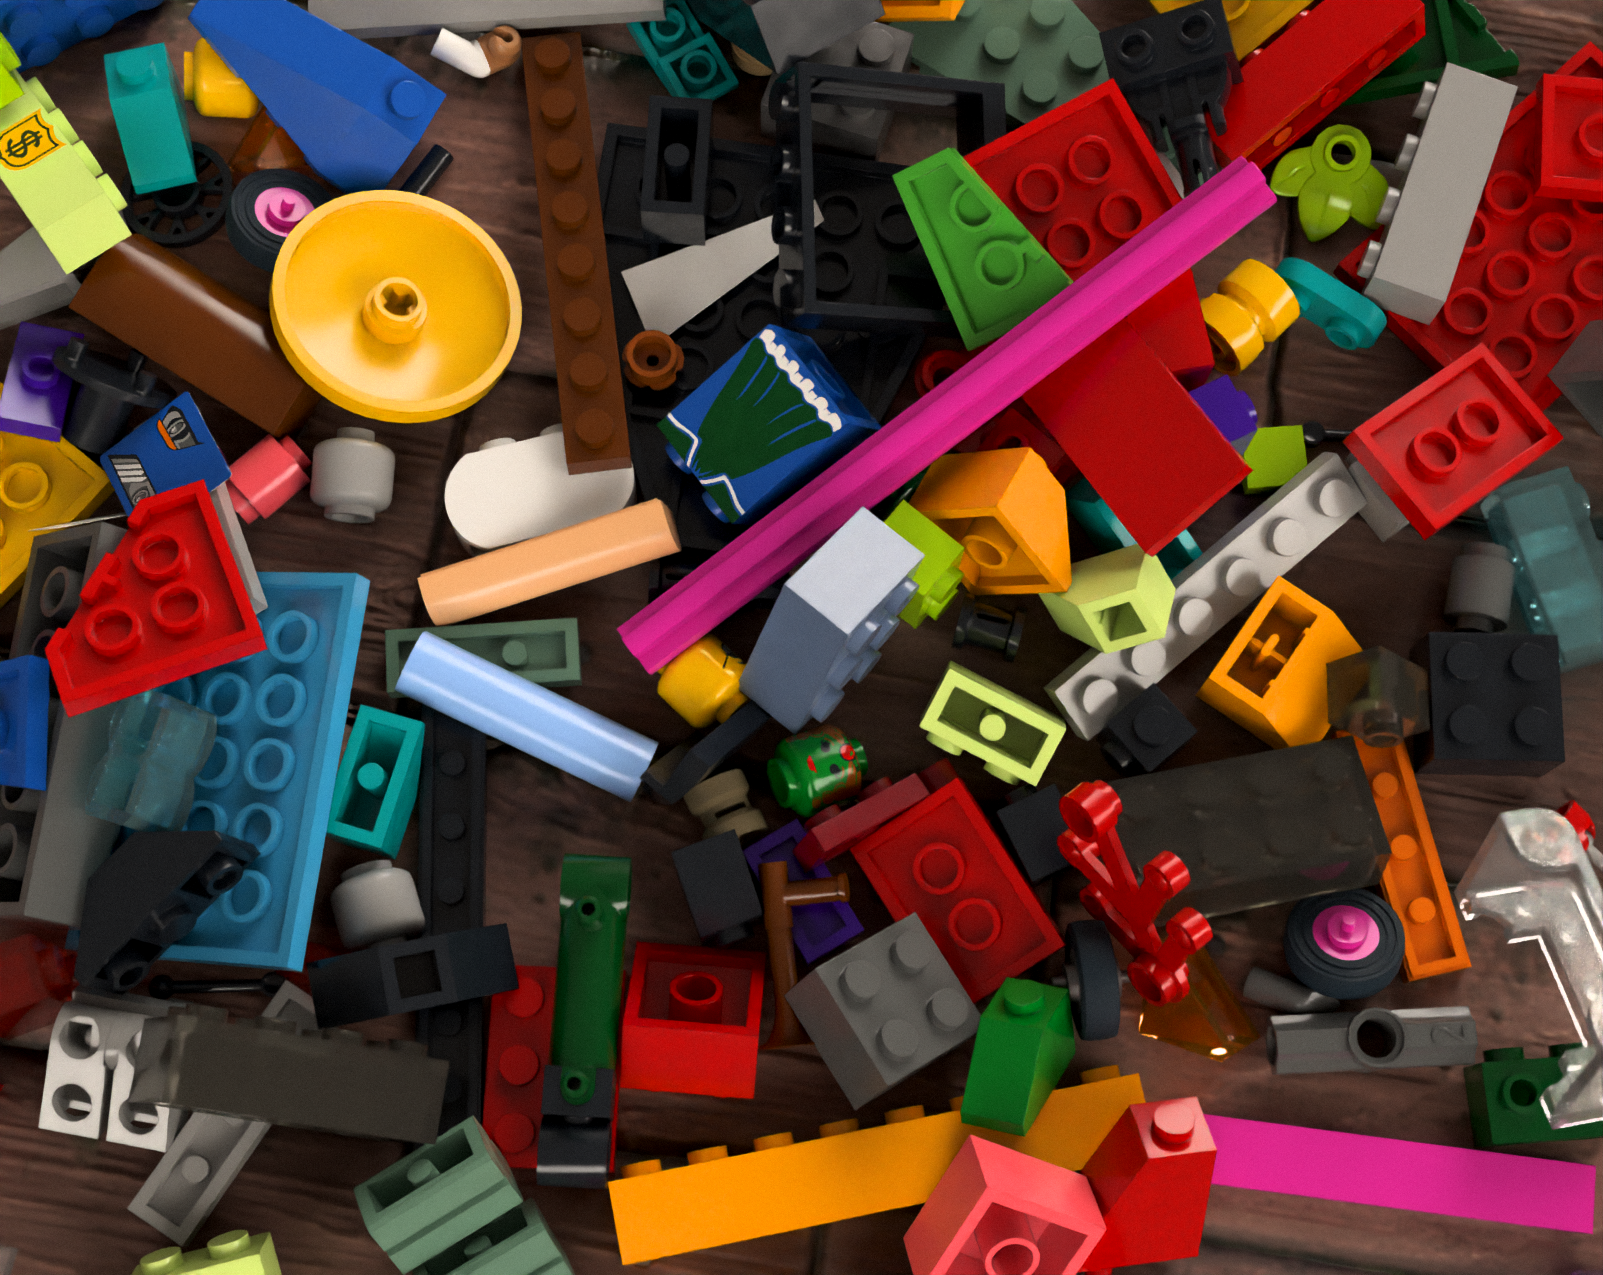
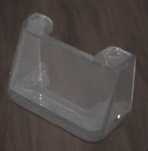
M1527 808L1502 812L1469 865L1454 894L1465 920L1477 919L1480 914L1495 919L1505 927L1503 934L1507 944L1538 939L1584 1045L1582 1048L1566 1050L1558 1061L1563 1074L1562 1079L1559 1083L1547 1087L1539 1098L1551 1129L1603 1120V890L1577 832L1566 818L1558 812L1547 808Z

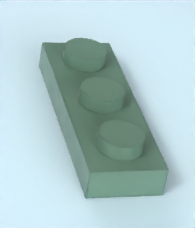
M577 617L385 630L387 694L390 698L408 697L395 691V687L416 642L424 631L544 688L582 685L580 636Z

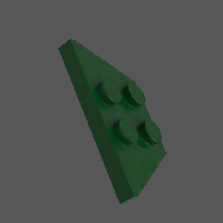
M1420 0L1425 4L1426 35L1338 107L1419 93L1425 81L1436 83L1447 62L1495 79L1517 75L1519 68L1518 56L1511 48L1507 51L1504 50L1486 29L1488 21L1472 3H1468L1465 0Z

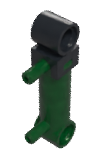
M565 853L563 858L559 901L560 928L548 1065H545L541 1105L543 1117L537 1153V1185L607 1189L617 1082L615 1070L626 929L629 919L632 888V857Z

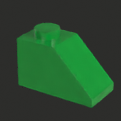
M1010 977L1005 979L980 1017L960 1111L962 1123L1026 1136L1076 1053L1069 989L1041 984L1034 980H1020Z

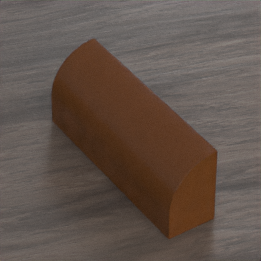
M132 234L108 249L95 263L68 306L281 439L288 435L293 441L296 440L322 397L321 394L308 385L287 360L274 333L269 312L142 234Z

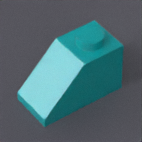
M162 42L103 55L109 100L136 194L139 195L197 182L184 92L165 43Z
M360 705L336 775L326 832L327 837L334 842L396 860L417 798L425 733L424 722L366 705Z

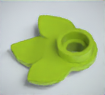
M1338 124L1324 129L1315 138L1311 146L1295 149L1285 154L1275 166L1269 188L1278 196L1297 197L1299 222L1308 241L1313 243L1334 233L1350 216L1363 227L1376 231L1382 225L1375 222V218L1388 184L1385 177L1370 164L1372 151L1367 137L1353 126ZM1343 144L1350 149L1352 158L1349 164L1341 165L1333 160L1331 150L1334 145Z

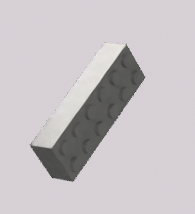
M101 521L34 536L9 659L28 654L47 659L45 647L58 627L66 628L82 603L79 596L105 553L113 554L126 534V529ZM49 668L50 700L48 705L46 791L0 785V926L25 931L81 929L87 880L110 857L111 850L115 847L119 837L120 823L117 817L123 786L128 781L132 770L130 749L135 723L139 719L144 707L143 692L69 718L62 704L51 668Z

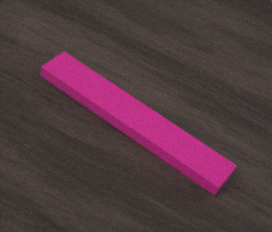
M1204 1114L1217 1148L1211 1185L1564 1232L1593 1234L1596 1166Z

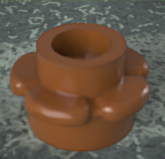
M647 330L637 334L627 343L622 354V359L626 363L624 369L625 376L630 383L639 388L650 386L653 390L665 389L676 381L677 371L682 370L684 366V355L681 347L675 344L669 335L658 330ZM650 357H656L659 363L656 366H650L647 364V360Z

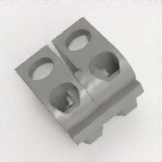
M79 984L72 992V1001L65 1002L60 1009L52 1030L38 1128L98 1139L107 1129L106 1141L166 1152L187 1123L189 1099H184L186 1072L191 1064L197 1006H194L193 1002L180 999H157L131 994L129 990L123 995ZM73 1108L89 1111L90 1113L84 1116H74L67 1113L66 1110ZM136 1120L157 1125L151 1128H138L133 1126L131 1122Z

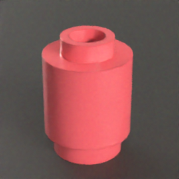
M268 433L229 466L232 475L225 481L234 510L248 525L259 516L266 520L311 482L304 470L312 462L288 435L277 442Z

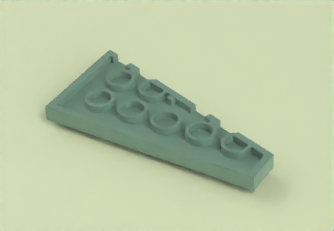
M965 0L954 21L892 22L888 25L914 33L911 62L920 67V74L1004 83L1006 125L1013 129L1025 125L1110 80L1099 36L1100 32L1071 0ZM1166 126L1164 132L1169 151L1164 153L1179 172L1174 147ZM1217 162L1218 171L1220 172L1223 168ZM1200 172L1198 178L1201 186L1204 184L1202 172Z

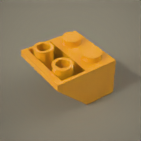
M1278 575L1195 696L1303 768L1373 663L1331 609Z

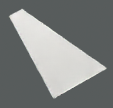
M814 200L815 228L824 221L816 200ZM773 215L705 241V246L692 245L622 271L621 273L645 330H658L667 335L672 334L779 255V245L774 243L771 233Z

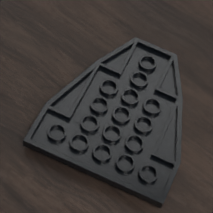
M608 122L598 172V184L633 469L644 502L657 498L673 512L681 541V551L679 553L713 556L751 526L732 524L730 521L724 523L711 512L702 498V494L706 489L693 472L691 474L685 473L671 460L664 447L669 441L657 424L768 324L781 327L780 307L776 306L773 298V283L775 275L779 270V255L669 335L674 343L681 347L684 355V366L682 370L677 371L676 381L671 386L662 390H653L650 386L639 388L630 383L624 373L626 363L622 359L623 350L630 340L646 330L621 272L692 245L643 241L640 207L647 128ZM713 138L706 240L774 214L775 209L778 207L777 182H774L770 175V158L774 146ZM812 152L814 200H816L824 218V221L814 228L816 301L861 304L870 298H875V304L872 305L887 306L884 304L886 298L893 301L898 307L943 310L947 302L892 175L910 166ZM782 327L811 337L881 426L928 339L926 335H898L887 343L878 344L879 337L888 334L868 333L870 334L868 342L857 332ZM650 357L647 360V364L650 366H656L659 363L656 357Z

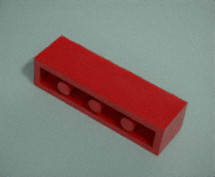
M1324 0L1313 10L1307 9L1297 14L1289 22L1284 33L1265 49L1259 48L1254 50L1241 62L1240 69L1244 82L1232 85L1229 100L1223 110L1227 123V132L1217 136L1211 114H1207L1206 119L1218 164L1224 169L1242 155L1248 163L1252 161L1262 170L1426 35L1425 4L1420 0Z

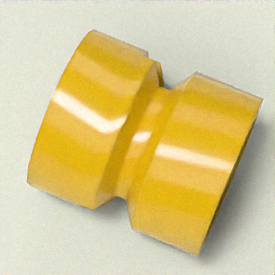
M1253 259L1243 260L1219 283L1217 287L1218 294L1212 293L1209 297L1200 300L1215 361L1213 368L1223 374H1228V376H1238L1258 357L1259 353L1264 349V342L1275 341L1300 315L1299 303L1287 283L1273 269Z

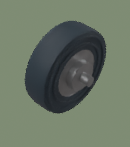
M1090 919L1068 923L1065 933L1068 945L1065 946V962L1062 964V976L1051 977L1052 986L1069 989L1072 1016L1081 1040L1095 1041L1116 1037L1120 1024L1122 983H1131L1127 969L1120 970L1118 959L1114 955L1109 931L1103 920Z

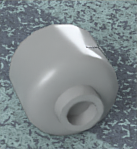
M357 427L337 429V438L321 441L314 448L310 499L313 503L324 509V517L327 519L346 523L373 522L375 514L386 510L392 500L395 454L384 444L375 442V432Z
M376 860L352 867L340 875L342 883L331 893L330 904L341 943L350 953L410 941L424 929L425 917L414 880L407 870L392 867L390 860Z

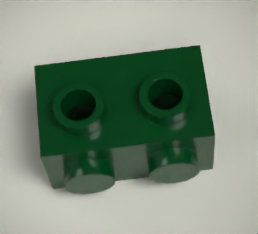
M1589 1042L1548 1046V1058L1525 1059L1523 1047L1483 1051L1484 1062L1463 1068L1474 1148L1603 1138V1053L1591 1054Z

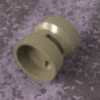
M741 769L729 770L711 777L696 785L683 796L691 815L700 818L705 828L702 835L703 840L735 829L740 845L743 846L768 830V825L761 810L752 807L747 798L749 785Z

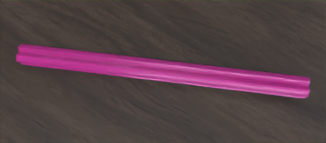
M1242 155L627 620L617 628V631L622 636L623 642L633 656L640 661L650 675H653L821 548L862 506L868 511L1269 209L1277 202V197L1266 184L1264 174L1252 161L1248 163Z

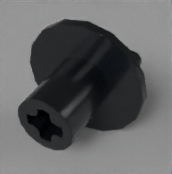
M71 337L68 346H58L51 360L60 371L81 383L62 436L68 442L81 449L103 455L122 440L135 404L163 409L176 398L177 392L157 375L144 370L149 357L135 348L131 349L127 361H124L117 357L88 349L89 343L87 341Z

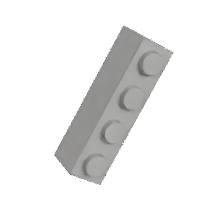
M1447 62L1435 84L1428 81L1424 82L1412 112L1413 117L1421 119L1416 136L1409 133L1406 134L1393 167L1403 172L1397 189L1388 186L1375 218V222L1385 225L1379 242L1369 240L1356 274L1366 278L1361 295L1371 300L1379 308L1430 325L1446 302L1518 86Z

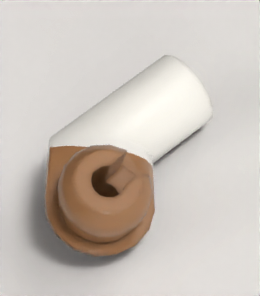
M500 25L494 28L493 31L472 41H468L442 28L430 55L473 77L485 78L512 66L517 61L521 53L522 40L518 31L508 25Z

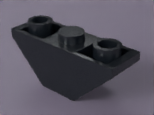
M215 830L133 832L87 880L74 976L79 984L123 995L128 989L142 982L148 975L153 963L174 942L182 939L192 931L196 925L197 918L221 894L237 885L243 876V871L261 854L255 845Z
M507 923L450 932L306 963L318 1030L519 989Z

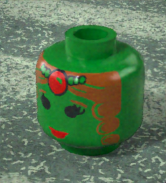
M825 724L781 739L775 748L774 758L770 759L767 763L768 781L776 800L783 808L791 807L794 812L803 817L815 816L822 810L835 804L841 807L854 802L861 790L862 776L866 775L868 771L866 754L860 742L855 738L848 739L841 729L832 724Z

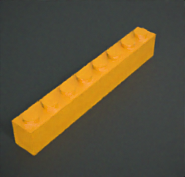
M1118 1065L1080 1072L1079 1076L1082 1085L1058 1090L1054 1088L1025 1137L962 1123L960 1111L964 1096L949 1099L951 1112L926 1117L923 1105H917L885 1112L886 1125L860 1130L858 1118L818 1126L820 1139L794 1144L792 1132H785L754 1139L755 1152L728 1157L727 1147L723 1145L687 1153L689 1166L662 1171L660 1159L622 1166V1179L608 1182L622 1265L645 1262L924 1204L970 1134L1073 1172L1081 1171L1128 1106L1146 1103L1139 1073L1121 1077Z

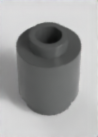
M1469 542L1463 544L1460 549V555L1453 558L1443 620L1454 626V632L1493 633L1507 629L1517 570L1511 563L1512 552L1508 548L1487 542Z

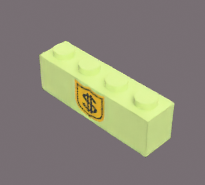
M14 69L13 71L25 94L0 110V179L64 272L69 274L132 235L118 213L127 207L128 204L107 173L97 179L95 178L103 173L102 168L84 141H79L80 139L62 111L56 108L37 77L34 76L25 82L19 72Z

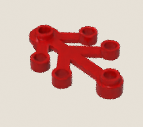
M1104 781L1082 782L1059 800L1060 813L1069 828L1057 837V845L1063 857L1091 881L1079 892L1081 903L1094 919L1104 921L1109 932L1134 957V960L1127 965V974L1136 991L1147 1002L1157 1007H1163L1168 1002L1178 1003L1189 994L1190 990L1187 979L1189 969L1185 961L1189 955L1195 954L1212 940V929L1201 913L1194 908L1184 907L1166 922L1165 927L1169 936L1162 944L1154 922L1167 899H1171L1190 884L1189 871L1175 854L1166 850L1162 851L1144 865L1143 874L1145 879L1139 888L1115 829L1118 823L1117 816L1123 810L1119 796ZM1102 855L1106 867L1097 859L1098 856Z

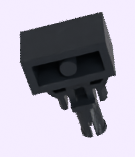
M1202 0L1099 33L1109 78H1114L1137 121L1150 130L1154 148L1157 149V152L1169 151L1164 128L1167 126L1184 188V198L1200 187L1198 178L1200 172H1202L1204 183L1219 172L1206 116L1211 114L1217 136L1225 134L1227 132V123L1223 110L1229 100L1232 85L1244 82L1231 29L1221 0Z

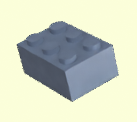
M862 506L783 585L741 674L739 690L794 735L812 717L822 723L844 697L845 692L841 688L850 679L860 683L880 659L882 653L878 649L889 639L900 623V619L896 616L907 606L920 587L912 579L925 555Z

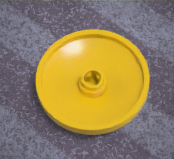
M397 190L361 191L338 197L319 206L305 216L286 238L277 257L270 284L269 308L273 330L283 353L296 372L308 385L334 404L358 415L380 421L394 423L428 422L449 417L472 406L483 398L500 380L514 354L520 337L522 325L520 291L512 268L497 244L481 227L461 212L440 201L411 192Z

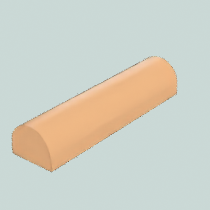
M655 498L420 574L421 577L417 578L424 604L433 623L437 627L449 626L681 551V541L673 512L661 500Z

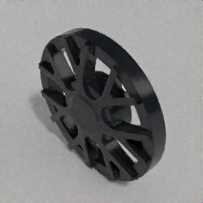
M191 141L196 176L198 177L211 163L220 170V173L204 184H200L197 179V182L137 195L134 193L135 189L128 170L121 187V195L128 206L122 209V212L135 233L146 236L164 248L177 249L190 247L205 241L224 225L229 199L236 188L235 181L224 159L215 150L202 143ZM197 156L202 157V159L196 163ZM222 195L218 208L202 206L205 196ZM153 199L157 206L155 209L135 215L133 203ZM195 214L200 215L204 224L187 232L184 224L185 219ZM164 217L173 220L167 235L154 232Z

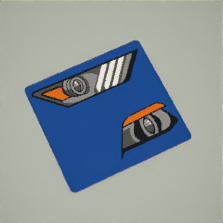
M187 391L100 457V462L128 517L141 499L202 479L205 481L208 492L211 493L232 475L197 406Z

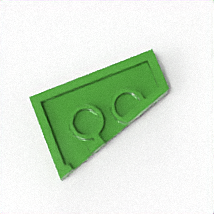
M946 148L892 175L968 351L976 350L1001 338L1074 282L955 148Z

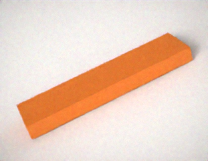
M1397 717L1336 731L1331 738L1377 895L1396 912L1404 929L1405 952L1399 969L1403 984L1472 967Z

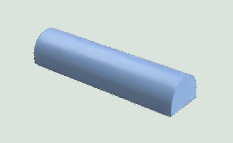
M424 631L416 642L395 687V691L628 802H631L642 781L640 776L648 769L658 746V742L427 631Z

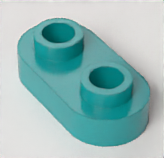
M1287 257L1282 259L1275 272L1287 283L1299 303L1300 315L1298 318L1304 317L1324 329L1326 336L1336 345L1347 350H1355L1357 347L1370 348L1375 344L1386 327V316L1375 303L1313 264L1299 258Z

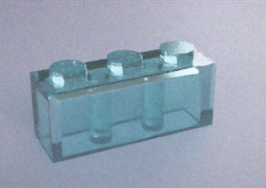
M1568 466L1500 486L1483 501L1480 507L1494 543L1506 547L1512 552L1511 563L1517 569L1513 592L1529 633L1558 635L1560 674L1602 662L1603 541L1597 539L1590 522V502L1585 489L1580 483L1574 482Z

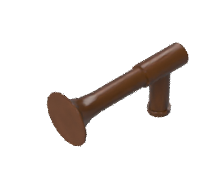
M787 861L758 864L764 927L768 933L775 996V1020L772 1033L767 1042L760 1045L758 1049H781L813 1045L815 1042L810 1039L784 997L798 983L792 927H794L792 906L836 901L848 903L850 901L848 876L846 873H839L838 876L789 881Z

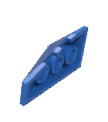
M198 0L188 16V20L235 77L242 78L267 108L265 113L278 128L282 127L305 154L303 159L315 174L346 195L361 191L384 190L418 144L447 95L395 58L287 0Z

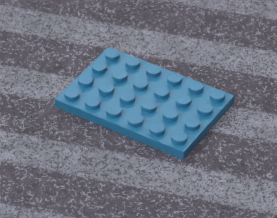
M256 572L268 608L256 614L267 649L143 692L144 707L139 719L135 723L130 749L132 770L128 781L123 786L117 817L120 823V833L110 856L133 832L215 830L254 844L261 853L243 871V876L237 885L221 894L197 918L196 925L192 931L182 939L174 942L157 960L302 972L370 580L358 573ZM68 930L64 949L77 952L80 930Z

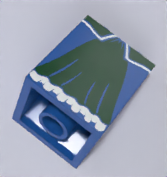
M768 324L657 424L669 441L664 447L671 460L685 473L691 474L693 472L706 489L702 494V498L711 512L724 523L730 521L732 524L753 526L882 428L811 337L772 324Z

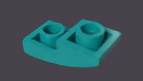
M666 0V20L626 23V27L672 97L715 100L739 87L736 76L710 32L703 33L684 0Z

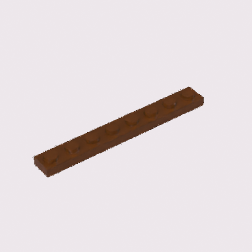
M580 32L521 38L569 475L632 468Z

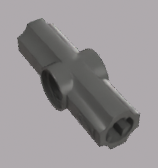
M1469 1006L1398 1010L1373 1007L1359 1012L1267 1017L1265 1035L1267 1060L1269 1061L1272 1075L1344 1071L1369 1073L1382 1069L1472 1065L1475 1063L1476 1048L1478 1046L1476 1023L1471 1016ZM1362 1023L1374 1026L1382 1035L1384 1041L1383 1051L1378 1058L1366 1055L1358 1045L1357 1031Z

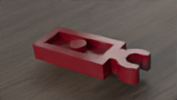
M947 758L936 762L918 775L914 773L893 784L889 776H886L862 790L856 796L859 801L857 805L842 812L839 806L835 804L810 818L804 824L808 833L792 852L804 872L807 873L849 850L955 778L960 777Z

